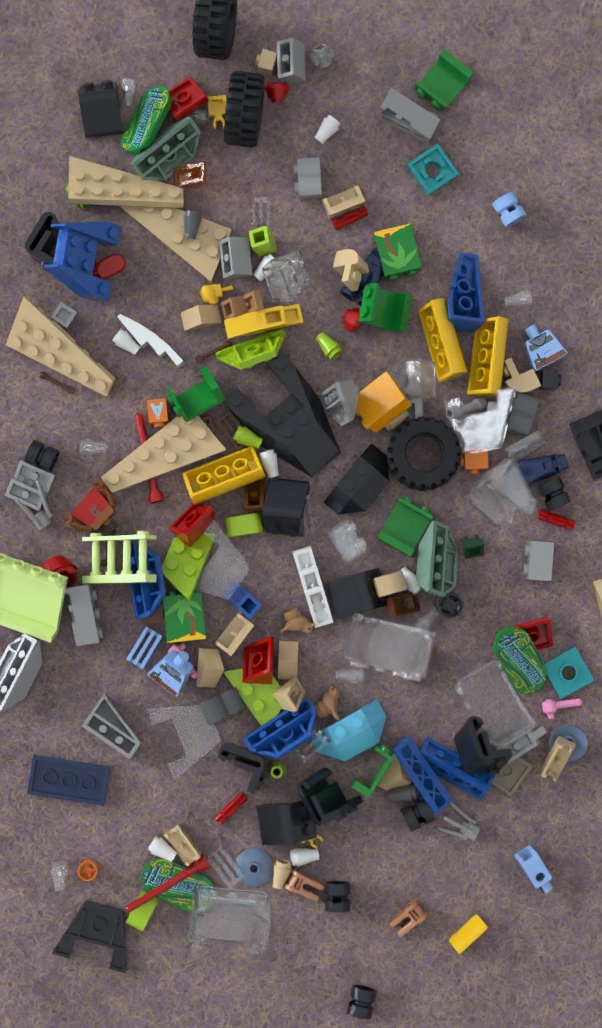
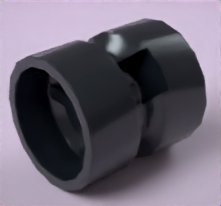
M33 440L27 450L24 462L34 467L39 465L41 470L50 473L57 462L60 451L51 446L45 448L44 443Z
M561 477L538 486L541 496L546 498L544 503L548 511L571 502L568 493L563 491L565 486Z
M450 591L442 598L436 597L435 607L444 617L455 618L463 610V601L457 594Z
M424 797L415 801L414 806L407 805L400 809L411 832L421 828L422 823L427 825L435 821Z
M325 882V894L328 895V898L325 899V911L349 912L350 899L347 896L350 894V882ZM335 897H341V900H335Z
M352 985L350 994L352 1000L348 1003L346 1013L360 1019H371L373 1013V1006L371 1004L375 1002L377 990L368 986Z

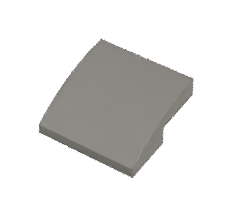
M21 459L4 496L13 500L19 499L22 504L40 511L43 503L36 480L40 481L45 498H47L57 474L43 471L39 466L36 465L34 467L25 463L24 459Z

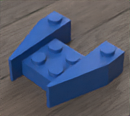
M108 221L51 224L52 228L59 230L53 264L44 265L43 268L78 296L92 301H108L111 282L92 276L98 244L103 246L118 245L121 226Z

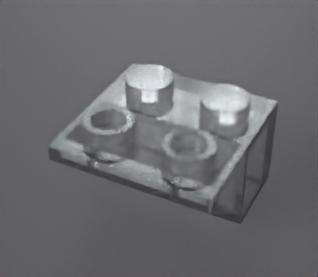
M300 249L276 257L262 268L274 302H292L312 283Z
M415 360L391 364V376L395 379L408 400H422V402L436 400L435 362Z
M347 519L326 532L346 565L364 555L368 547L363 537L358 538L355 533L358 529L353 521L348 522Z

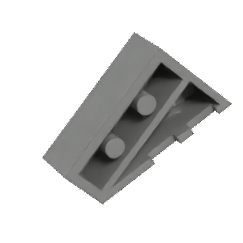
M390 88L380 107V120L427 144L430 143L440 123V119L435 113L428 112L393 88Z
M92 585L66 588L65 593L69 596L70 605H68V608L72 615V628L76 646L101 643L104 633L103 628L99 627L98 624L101 614L100 609L96 608L95 600H98L97 590L93 589Z
M104 694L82 724V728L130 761L141 743Z

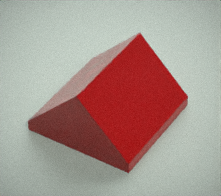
M192 504L168 529L186 545L191 547L216 522L215 511L211 506Z
M549 617L513 625L524 629L529 634L537 650L553 646Z
M270 636L244 647L243 683L272 684L274 637Z

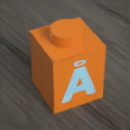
M167 399L147 400L149 424L154 425V428L164 427L166 423H169Z

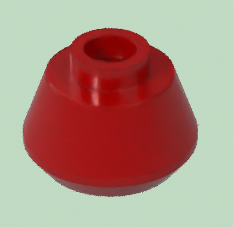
M270 82L265 85L267 98L271 99L273 103H282V100L286 99L290 90V86L287 83Z
M348 308L342 316L344 319L343 324L348 332H355L361 325V322H359L360 309L353 308L350 310Z

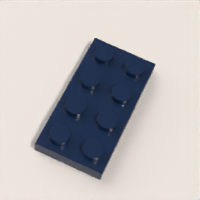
M33 755L27 794L104 806L111 766Z

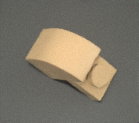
M346 249L336 252L333 268L342 276L341 282L351 291H358L362 274H366L369 271L368 264L354 250Z
M512 358L504 360L503 374L505 377H509V380H506L503 384L507 390L514 394L518 392L527 394L541 387L534 369L519 375Z
M403 571L373 579L378 597L407 590Z

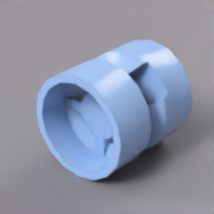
M514 192L503 195L492 204L497 214H501L500 219L505 228L517 223L527 215L523 207L517 205L518 199Z

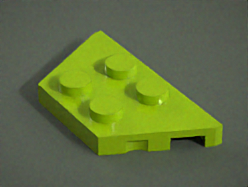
M284 327L215 352L217 360L240 370L251 368L260 362L270 361L278 355L286 335Z
M216 533L203 534L191 547L178 537L173 538L162 565L163 577L187 601L191 600L216 539Z
M243 668L224 672L233 687L237 688L240 697L261 726L278 716L281 707L272 694L281 686L274 676L272 684H250L242 682Z

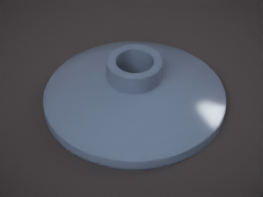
M562 725L553 730L549 737L550 750L559 735L565 739L570 738L571 742L576 743L568 761H575L585 754L588 740L580 728L574 725Z
M248 848L241 852L236 859V875L247 886H261L273 874L272 858L263 849ZM256 865L258 870L253 872L250 867Z

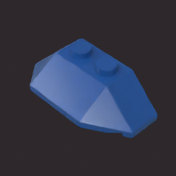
M139 540L131 541V571H133V574H137V570H139ZM148 546L147 570L149 574L156 575V582L130 583L136 619L150 617L166 594L160 555Z
M307 696L302 699L296 712L285 710L244 737L243 740L250 752L280 759L312 738L317 709Z

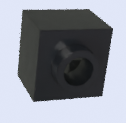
M543 368L541 370L540 390L555 391L561 385V375H558L559 369Z

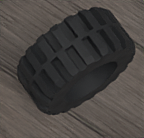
M196 0L192 25L194 54L200 58L228 59L232 52L235 38L237 0Z
M243 71L231 73L224 123V142L227 145L254 148L258 144L265 90V77L262 74Z
M420 416L418 419L412 418L406 423L401 424L392 435L387 449L388 466L393 476L398 479V482L406 485L409 489H416L418 491L434 490L447 483L458 470L457 468L461 461V447L459 446L458 436H455L453 433L454 430L446 426L444 421L435 420L434 417L424 418V416ZM420 436L433 438L440 445L442 451L439 465L428 472L415 470L406 459L408 444Z

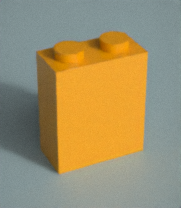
M386 371L359 392L355 413L357 416L361 415L363 418L361 423L367 430L371 429L377 433L411 407L412 404L395 379Z

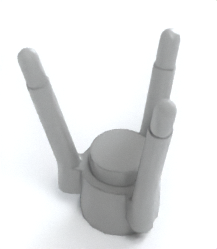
M36 480L46 513L40 511L34 514L19 499L15 501L31 518L37 528L41 530L52 523L50 517L53 515L49 510L40 481Z
M451 802L449 805L468 822L465 821L463 824H460L445 817L444 820L460 828V832L439 827V830L465 840L470 839L474 841L480 827L475 825V820L471 819L454 802Z

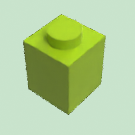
M267 226L249 231L251 247L259 257L277 252L274 234Z

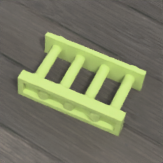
M137 531V535L102 536V533H90V537H82V541L92 542V572H90V576H82V583L156 582V575L149 574L147 570V540H156L157 536L149 535V531ZM132 540H139V570H137V574H133V571H131ZM108 541L107 571H105V575H102V572H100V542ZM115 541H123V571H121V575H117V571H115Z

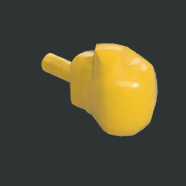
M220 284L204 285L200 290L202 300L206 303L209 302L210 305L217 304L219 298L223 297L222 292L233 290V286L221 288Z

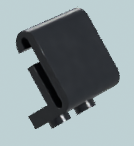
M105 80L97 85H94L92 82L82 84V87L79 88L78 97L86 139L123 134L117 82Z
M51 212L42 214L25 242V249L34 261L40 263L42 267L44 265H51L54 261V258L49 256V253L57 240L50 230L52 228L51 224H60L55 214Z
M282 478L270 479L263 505V520L266 533L274 535L283 534L292 537L304 536L303 517L307 505V499L305 498L306 495H309L310 491L309 481Z
M379 568L326 582L336 620L387 606L386 599L389 596L378 597L373 582L374 578L383 576Z
M477 716L469 717L454 737L455 745L466 774L480 775L489 773V775H495L507 764L513 754L511 748L493 751L487 731H483L477 736L476 732L484 724L483 720Z
M230 742L224 743L218 753L219 759L222 762L226 761L228 755L223 752L225 750L261 763L258 765L238 757L235 758L233 763L235 767L253 772L247 792L254 794L255 790H260L263 782L261 773L265 757L254 754L242 746Z
M328 768L320 769L297 785V791L310 817L317 825H322L335 819L339 822L347 817L346 813L351 814L358 810L357 806L363 802L360 795L346 800L337 781L329 785L326 777L331 775L332 771Z
M302 800L256 806L262 845H290L317 838L315 823Z

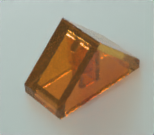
M206 162L174 168V186L180 188L204 187L206 183Z

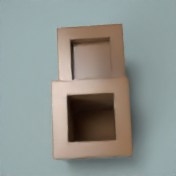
M260 290L251 291L244 296L230 297L221 302L225 320L264 309Z

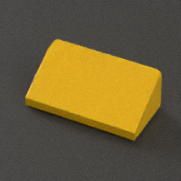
M476 914L449 938V942L461 954L488 929V926Z

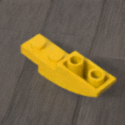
M300 304L285 307L282 305L232 317L224 320L227 338L232 339L264 333L267 330L299 325L304 321Z

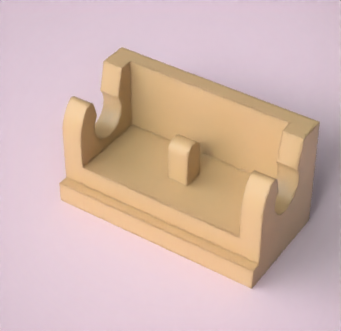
M358 185L329 198L322 199L329 219L365 206V199Z
M237 613L215 644L232 656L255 625Z
M558 735L541 767V776L546 778L547 775L553 777V781H557L576 743Z
M180 823L164 834L172 848L178 852L177 855L185 866L188 867L193 861L201 857L202 854Z

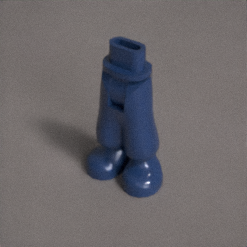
M377 247L373 248L365 260L369 271L366 274H362L358 291H351L347 286L342 287L340 290V294L352 302L357 298L360 289L363 288L364 290L365 284H380L383 269ZM363 292L356 300V303L360 306L362 305Z
M565 454L520 459L512 465L507 460L499 461L503 478L519 474L518 477L504 480V485L509 495L515 494L519 486L528 487L540 480L561 473V470L569 468Z

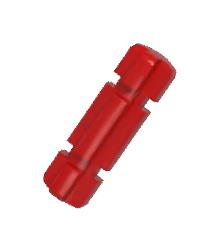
M361 206L357 208V211L353 210L341 216V218L333 220L334 228L339 230L344 225L347 226L358 221L360 217L368 216L367 208Z
M543 509L538 513L539 520H547L548 523L560 527L564 526L568 530H573L575 526V520L565 519L566 517L552 512L548 513V511Z
M242 792L235 797V800L233 799L222 809V812L215 816V820L220 825L227 820V817L229 818L240 808L241 804L243 805L247 801V797Z

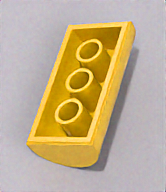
M445 298L434 299L419 309L418 314L440 383L462 376L468 371L454 325L448 317L447 301Z
M500 316L485 318V323L474 332L467 395L500 397L509 324L507 318Z
M251 446L182 473L194 505L266 477L256 451Z

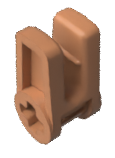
M292 869V876L284 887L293 893L303 895L318 902L320 896L312 892V890L304 888L303 885L308 884L316 890L323 891L325 884L296 869Z
M417 899L412 900L389 921V925L393 928L406 917L410 918L397 930L399 937H402L414 926L420 924L429 915L427 911H423L418 905Z

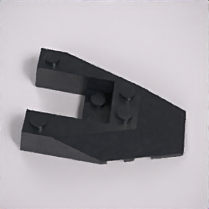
M280 351L276 357L267 362V366L291 393L288 398L264 418L238 387L225 397L226 400L223 402L243 426H246L263 439L261 447L267 450L274 449L279 458L313 477L341 452L318 395L288 357Z

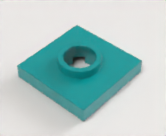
M436 144L407 164L408 169L427 196H430L459 176V172L439 144ZM430 165L437 166L439 168V175L430 178L426 174V168Z
M576 647L544 663L547 676L560 699L594 681ZM565 666H572L575 669L576 675L573 679L566 680L563 678L562 670Z

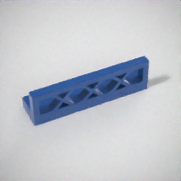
M411 737L399 740L392 752L435 815L440 814L453 799Z
M429 737L426 738L420 749L424 758L429 761L428 764L434 773L442 779L480 800L489 790L495 775H489V773L480 775L466 774L459 754Z

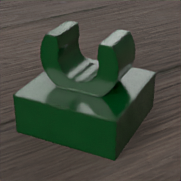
M477 534L475 535V540L468 541L467 536L464 538L465 559L484 555L482 538L479 539Z

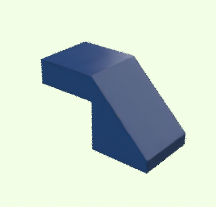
M235 579L222 592L248 619L262 606Z

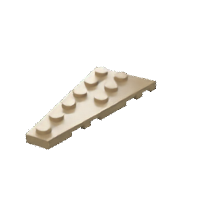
M69 156L68 204L183 208V188L156 180H142L135 174Z
M120 206L121 209L212 283L221 260L219 241L230 237L232 229L202 218L196 239L184 238L183 215H185L186 211L172 207Z
M27 294L23 296L6 346L107 397L116 378L100 363H96L85 349L82 350L59 324L48 318L42 308L37 307L31 302V298Z
M177 416L101 478L111 492L116 493L135 484L148 481L159 475H164L227 450L199 416L188 422H185L182 416L179 418Z

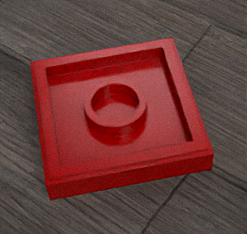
M191 76L168 90L172 97V105L169 111L177 122L209 102L208 97Z

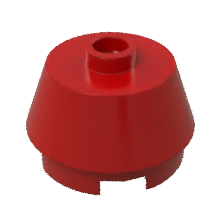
M63 555L52 557L41 565L43 569L68 577L66 588L77 580V567Z

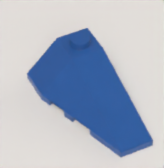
M463 252L458 257L447 301L449 320L459 331L474 333L485 323L478 255Z

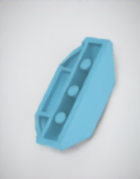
M376 699L341 718L340 721H336L312 734L311 740L318 753L347 761L379 743L386 714Z

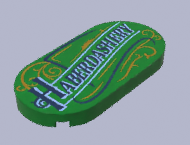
M163 86L153 87L139 101L121 137L122 148L129 154L141 153L140 150L143 148L146 150L152 144L172 105L171 93L167 88Z
M515 626L502 629L495 637L493 652L510 685L521 694H531L538 691L546 681L547 670L529 634L524 629Z
M161 857L153 859L145 865L142 871V885L147 892H150L188 867L175 861L170 862ZM196 872L158 895L157 898L189 913L198 914L205 912L212 906L216 893L212 881L207 876Z

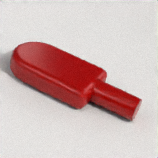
M112 254L94 263L95 270H93L92 276H99V278L106 280L120 273L126 267L125 258L120 254Z

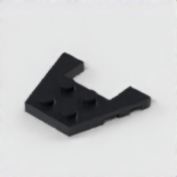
M86 900L52 954L70 958L74 940H83L113 948L109 969L126 973L124 910Z

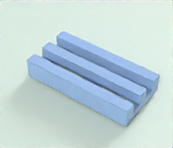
M146 626L126 660L144 669L163 636ZM147 632L151 633L136 659H133L132 657ZM156 636L157 639L141 664L139 662L152 638Z

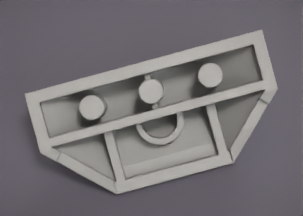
M353 379L336 382L319 394L325 414L331 415L332 419L339 425L344 426L354 420L359 399V388L356 383L354 384Z
M25 633L7 646L0 659L1 711L7 710L26 697L43 664L40 642Z

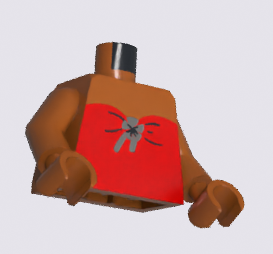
M96 475L99 479L97 483H93L90 480L94 488L71 514L67 511H62L67 517L64 520L58 517V520L82 532L91 533L95 530L99 532L104 526L112 533L119 525L111 518L116 513L114 509L116 506L115 499L111 490L103 483L102 478Z

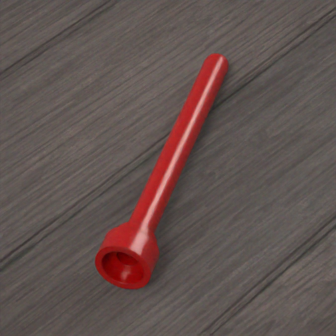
M137 413L135 419L142 445L148 439L143 416L141 413ZM156 477L150 479L149 503L153 504L164 501V495L158 489Z
M201 855L191 867L128 904L126 911L132 912L198 871L205 872L210 869L211 866L205 855Z

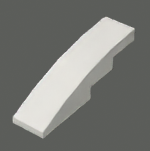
M121 314L117 316L142 348L149 344L160 358L167 354L178 368L184 364V361L155 333Z
M311 546L292 551L315 628L334 623Z

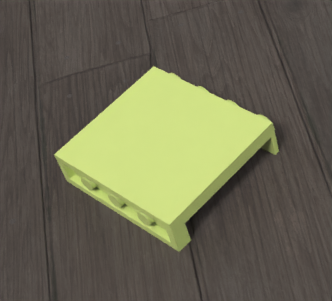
M0 553V625L51 643L59 631L68 577Z

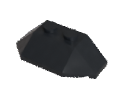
M371 443L323 503L338 515L366 511L389 483L386 455Z

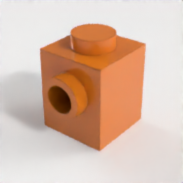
M488 449L464 450L463 455H460V467H463L464 471H468V474H480V470L488 469Z

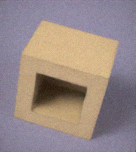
M262 49L261 55H257L255 62L258 73L273 76L277 62V53Z

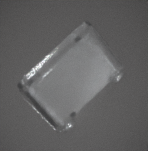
M511 456L487 469L465 498V500L499 527L505 524L510 525L515 519V512L521 510L520 513L523 516L531 515L537 507L535 505L536 499L517 461Z
M213 887L195 888L192 898L187 948L199 950L206 946L207 940L245 943V948L250 954L265 955L273 919L270 896L257 891Z

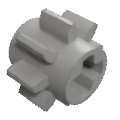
M326 44L316 45L313 48V53L310 54L312 63L315 66L318 65L319 68L331 65V58L335 57L333 49H330V46Z

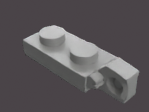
M543 726L535 731L532 728H527L495 748V750L511 748L513 756L507 762L509 764L538 746L540 743L538 738L547 732Z

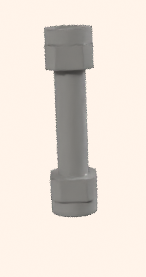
M477 398L472 403L460 407L457 405L451 406L446 409V416L448 419H456L461 414L469 411H481L487 407V402L484 398Z

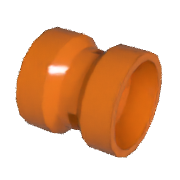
M93 859L85 860L78 868V875L84 881L93 880L99 872V865Z

